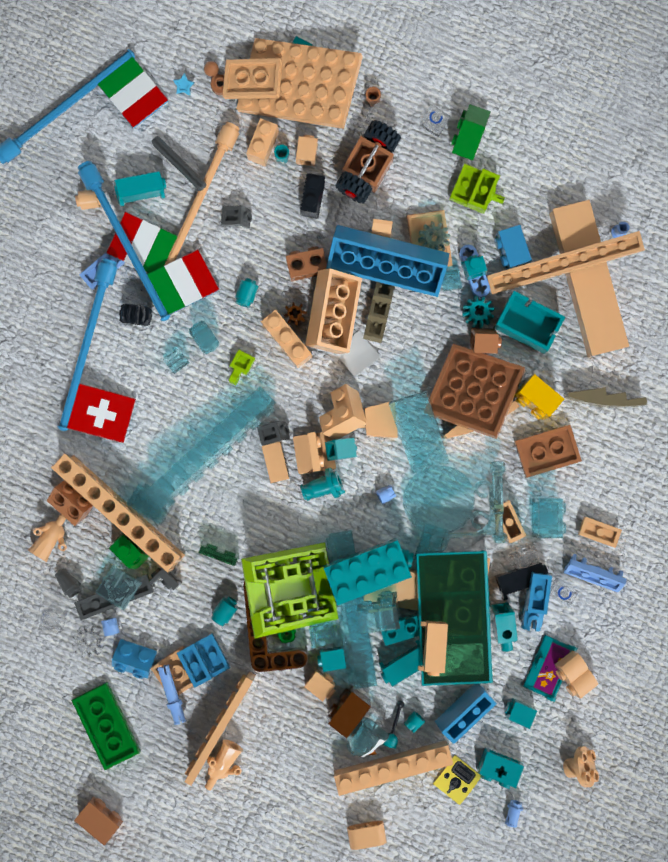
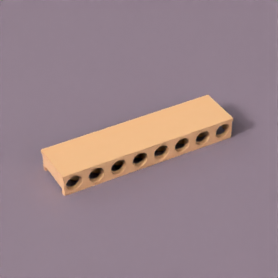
M590 200L552 209L549 216L560 254L601 242ZM607 262L566 273L587 357L629 347Z
M64 453L51 466L59 476L167 573L174 570L175 566L185 556L182 551L76 456L72 455L70 458Z

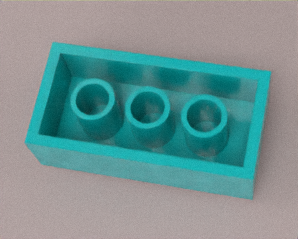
M396 538L323 565L337 606L412 578L401 546Z

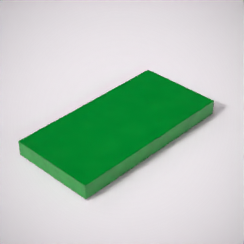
M108 682L71 700L104 770L141 752Z

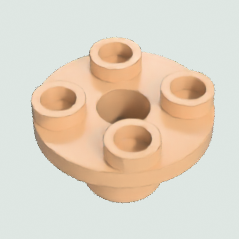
M585 746L578 747L574 758L565 759L563 763L565 775L568 778L577 777L578 782L584 788L592 787L594 782L599 780V774L594 762L596 760L594 750H589Z

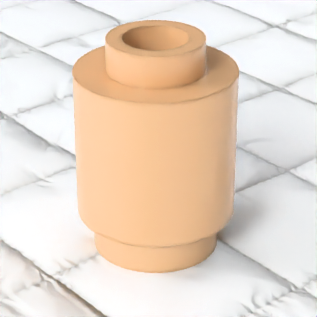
M92 190L78 191V195H75L76 205L81 207L82 210L101 207L95 192Z

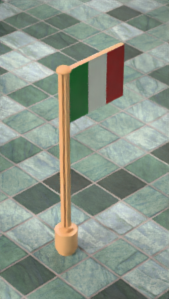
M226 122L225 125H222L215 140L218 150L204 178L207 186L202 191H198L178 236L127 212L124 213L120 224L145 272L151 273L176 260L225 152L228 150L232 151L238 139L240 128L235 124ZM115 233L106 253L133 266L120 239Z

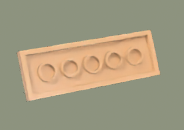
M249 671L247 676L242 675L236 686L239 690L237 693L235 691L232 692L225 704L228 706L227 710L225 708L222 709L215 721L218 723L217 727L213 725L205 738L208 741L207 744L203 742L195 755L197 761L195 759L191 761L185 772L187 778L184 782L191 786L251 686L256 676L254 673Z

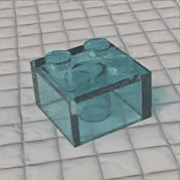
M563 498L532 499V537L563 538V534L566 533V523L563 522L566 504L563 502Z

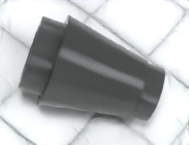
M64 568L55 574L65 596L68 595L69 598H72L82 590L81 583Z

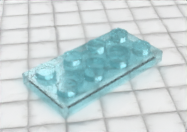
M427 391L390 401L389 406L412 473L449 464V457Z

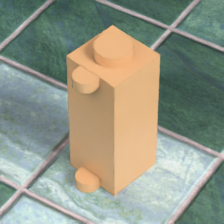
M421 621L420 626H425L423 666H418V670L428 672L427 675L440 676V673H445L448 624L438 621Z

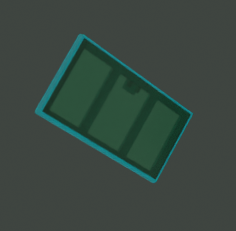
M487 551L416 553L420 666H423L425 626H420L421 621H438L448 624L445 673H440V676L427 675L428 672L421 671V685L493 683Z

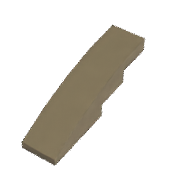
M376 282L363 339L382 343L395 286Z
M606 387L564 394L565 399L599 407L627 408L647 405L646 397L627 400L626 392L607 395Z

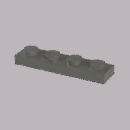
M148 574L133 579V581L136 580L141 584L130 601L155 592L152 584L149 582ZM123 583L120 590L126 592L129 588L127 583ZM108 589V595L110 594L112 596L113 594H111L110 589ZM100 593L74 602L81 621L118 606Z

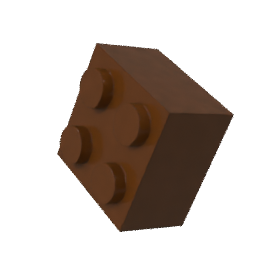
M352 685L349 689L345 688L339 696V703L337 705L334 703L327 712L328 724L346 739L371 708L370 699Z

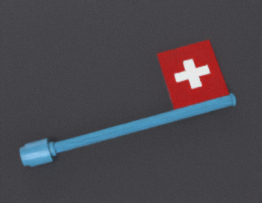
M102 258L94 278L98 285L97 293L60 425L57 428L61 431L72 429L124 443L136 399L80 384L104 293L109 285L113 286L118 269L116 267L117 262Z

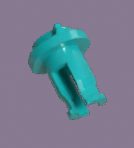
M332 468L325 469V476L312 480L305 485H300L303 498L307 501L331 493L334 498H338L345 493L339 473L333 471Z

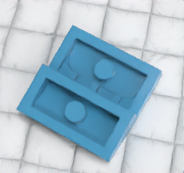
M213 633L177 652L194 688L231 668Z

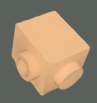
M312 135L299 136L296 164L315 167L318 149L317 138Z
M318 669L314 671L304 686L322 702L325 698L329 700L335 692L334 678L327 672L323 674Z

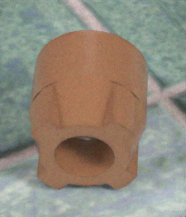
M377 87L367 89L365 100L371 107L380 102V90ZM371 96H375L376 99L373 100V99H370V97H371Z

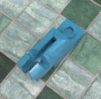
M531 572L529 589L526 590L523 607L522 629L530 631L531 621L533 620L532 628L535 629V632L541 631L544 615H547L552 575Z

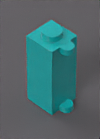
M159 171L114 180L118 204L122 207L124 203L159 196L161 199L165 198V178H161Z
M419 639L415 641L417 646L385 665L383 662L379 663L383 671L381 676L386 684L390 683L393 687L419 671Z

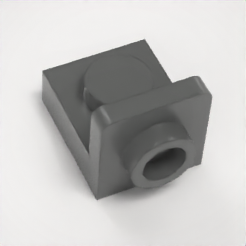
M242 205L222 206V226L250 228V222L252 221L250 209Z
M285 421L257 427L262 446L290 439V430Z
M163 568L156 569L151 574L152 579L149 581L151 584H154L162 578V584L169 590H175L182 584L171 571L167 573Z

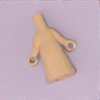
M60 514L56 521L47 522L45 526L39 528L35 527L32 532L39 537L28 551L45 562L48 561L57 541L59 542L58 549L65 551L67 546L63 538L65 532L62 525L66 518Z
M223 740L216 757L210 756L207 758L209 765L208 774L210 776L205 785L207 790L211 791L218 779L226 778L228 775L241 774L242 771L238 765H234L230 769L238 756L243 752V749L237 743Z

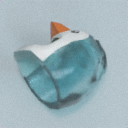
M363 717L347 738V749L352 755L358 757L376 755L375 749L388 739L389 734L373 720Z

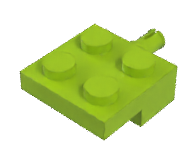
M464 163L449 200L484 214L492 200L503 204L505 197L495 193L500 175L486 169L481 171Z

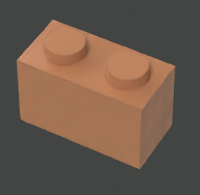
M471 328L470 348L474 353H498V348H501L502 338L499 337L495 329Z
M93 797L74 821L105 846L123 821L117 812H111L105 807L106 804L101 799Z

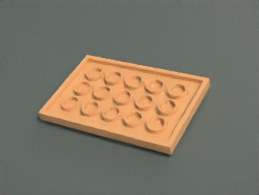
M255 38L250 59L280 58L282 60L279 98L239 99L236 108L238 112L344 129L363 58L362 54Z

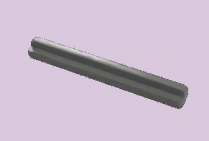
M159 136L152 139L153 146L199 191H202L207 186L205 181Z

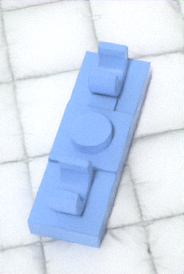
M577 554L571 557L564 568L565 574L615 592H619L626 585V578L622 577L623 571L620 570L615 575L612 572L613 567L606 571L599 566L587 565L585 557L581 562L576 560Z

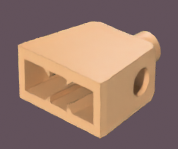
M395 401L364 408L367 424L360 428L366 429V436L398 438Z

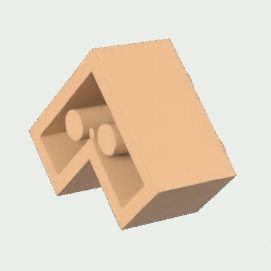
M344 384L330 392L334 409L319 417L323 434L338 440L367 424L357 390Z

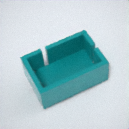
M513 291L493 328L545 354L549 351L556 337L555 334L558 333L565 316L535 301H532L527 307L525 304L529 298Z

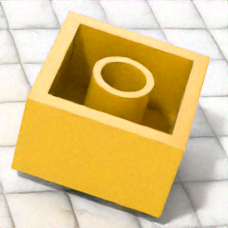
M535 374L527 378L515 394L517 398L515 401L522 407H528L531 410V415L538 420L540 418L542 420L549 418L564 401L561 395Z

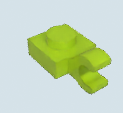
M238 349L230 364V368L234 369L228 381L236 386L241 374L248 375L256 358Z

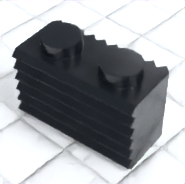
M306 174L300 204L301 216L319 218L325 186L324 176Z

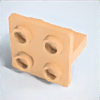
M322 432L307 433V435L293 437L299 474L325 471L327 468L336 469L335 460L327 461L325 442L332 441V438Z

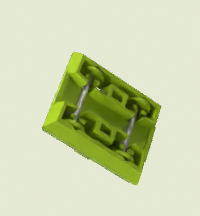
M325 542L241 559L254 638L339 619L336 601L323 565L329 563ZM294 557H297L296 560L300 561L290 564V562H293Z

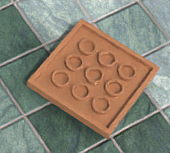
M453 344L424 409V413L497 439L524 375L525 367L483 353H474L471 349Z

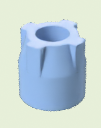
M391 485L376 490L382 505L396 497Z
M116 618L101 621L104 637L120 633Z

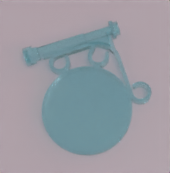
M502 461L490 463V472L493 476L492 484L487 480H480L472 487L470 481L462 472L442 465L425 468L411 478L403 494L404 511L409 521L418 530L433 535L430 539V545L434 551L443 552L448 547L447 538L491 535L494 543L501 544L506 542L508 536L506 533H503V475L506 471L505 463ZM481 485L489 487L490 515L480 510L473 512L475 494L480 498H488L487 493H480L478 491ZM478 515L489 520L483 529H481L480 524L474 522V518ZM469 519L474 528L481 529L476 532L452 533L463 527ZM438 538H444L445 542L441 547L434 546V541Z

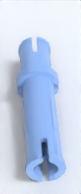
M167 664L163 665V667H158L157 670L168 701L167 708L171 711L174 725H178L180 722H186V718L181 704H183L182 700L178 697L170 666Z

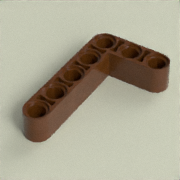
M244 581L243 587L252 668L257 672L304 667L308 660V654L303 648L269 651L267 636L259 637L264 642L262 647L254 645L253 640L255 638ZM301 653L305 659L303 662H296L294 655ZM277 655H281L285 658V663L277 664L274 658ZM262 657L265 659L266 664L262 667L258 666L255 659Z

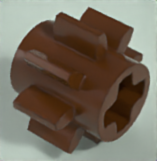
M292 302L290 308L288 306L285 307L288 313L283 314L284 318L289 317V325L293 322L298 327V322H305L303 315H306L307 311L301 310L303 304L295 306V303ZM294 310H297V313H300L297 315L298 318L293 317L292 314Z

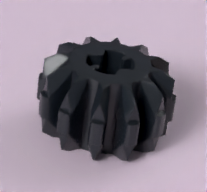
M123 304L121 305V310H119V321L125 324L148 326L152 320V309L147 306Z

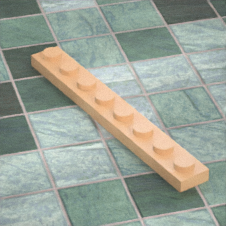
M640 231L494 273L488 275L487 278L491 293L494 295L645 251Z

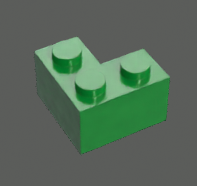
M469 104L467 110H463L457 125V129H460L459 134H454L451 145L454 146L453 154L474 160L491 111Z

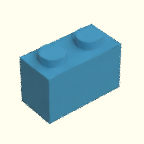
M521 225L498 231L494 241L496 248L501 251L502 256H500L503 267H506L508 270L531 263L532 259Z

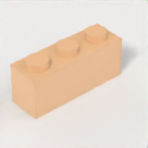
M274 310L261 321L263 327L297 369L312 358L311 352L277 310Z

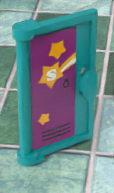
M545 635L523 687L545 696L551 702H555L562 684V680L556 674L555 664L571 651L576 652L578 648Z

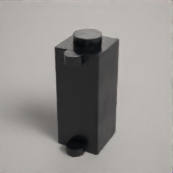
M535 562L496 575L495 579L503 600H508V594L529 588L531 572L549 574L546 565H542V562Z

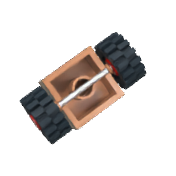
M372 120L364 133V137L360 136L343 166L342 174L335 185L336 189L342 192L343 195H346L347 198L364 204L370 193L377 191L394 159L393 152L401 140L400 134L393 130L391 126L388 127L386 123L382 124L381 121Z

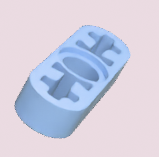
M464 245L459 252L461 262L466 261V258H468L463 256L465 250L472 252L471 256L477 255L479 257L476 248L472 245ZM486 275L468 280L473 295L478 298L486 297L490 291ZM481 277L483 280H480L479 283L481 287L486 288L483 291L484 294H481L480 291L477 292L476 289L478 288V283H473V281H477Z

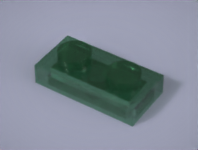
M207 543L206 546L201 545L200 554L232 566L237 565L239 558L235 557L236 553L229 550L221 552L217 550L218 546Z

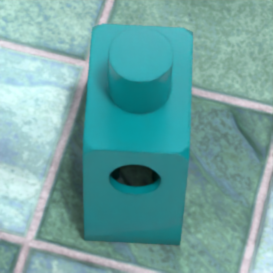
M508 602L489 605L494 637L498 644H501V651H512V642L518 640L515 612Z

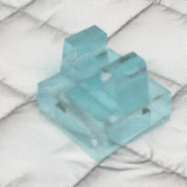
M460 270L446 271L442 282V291L462 289Z
M177 347L172 348L174 352L170 355H163L164 362L174 374L190 363Z

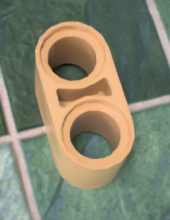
M372 821L347 827L350 849L352 850L376 847L387 843L383 821Z

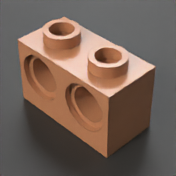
M315 246L301 253L300 251H292L286 256L291 282L316 277L319 270L326 269L327 264L323 248ZM314 257L321 259L318 265H313L310 261ZM300 261L303 265L300 269H294L292 264Z
M65 480L54 487L47 499V502L74 526L84 520L93 508V505Z

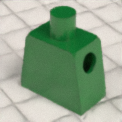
M123 532L109 547L121 562L131 569L137 570L150 557Z

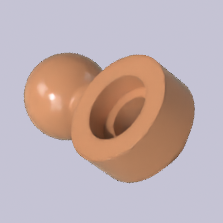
M209 61L204 65V72L207 76L212 77V91L217 95H223V86L219 87L217 82L222 81L224 83V75L218 74L219 67L217 63Z

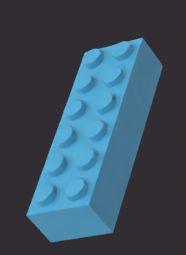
M337 225L326 269L330 268L360 278L438 297L448 267L450 253Z

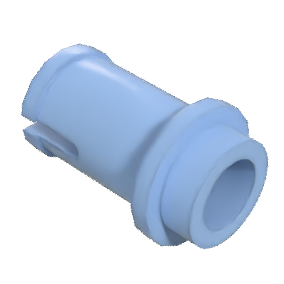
M620 222L619 225H615L611 230L612 237L617 238L626 235L630 229L627 222Z
M511 800L507 805L509 809L505 824L516 828L520 811H523L521 802Z

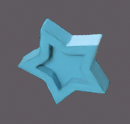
M185 73L181 79L173 80L177 86L176 94L184 92L189 96L191 95L190 87L195 82L188 80Z

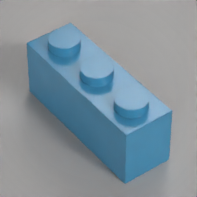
M473 684L435 720V723L440 731L455 744L497 703L480 684Z

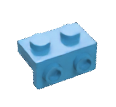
M120 639L112 658V667L118 672L124 673L126 671L132 673L136 678L148 679L157 651Z

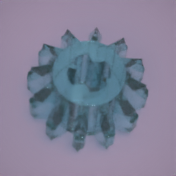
M431 222L430 227L425 224L423 226L424 230L419 231V235L422 237L418 238V242L423 243L421 245L423 247L439 249L444 252V246H449L450 244L447 239L451 235L446 233L448 228L444 227L441 229V222L437 226H435L434 222ZM433 235L437 236L436 241H432Z
M200 321L192 325L193 327L189 329V333L202 352L208 354L216 350L219 346V341L206 322Z

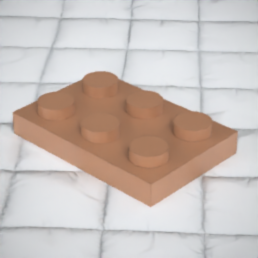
M571 425L514 441L525 478L582 461Z

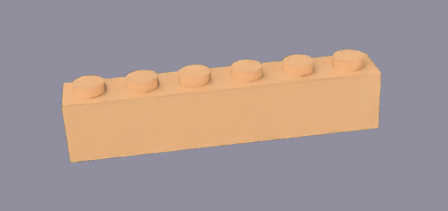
M444 740L335 770L334 779L338 794L341 796L454 764L447 741Z

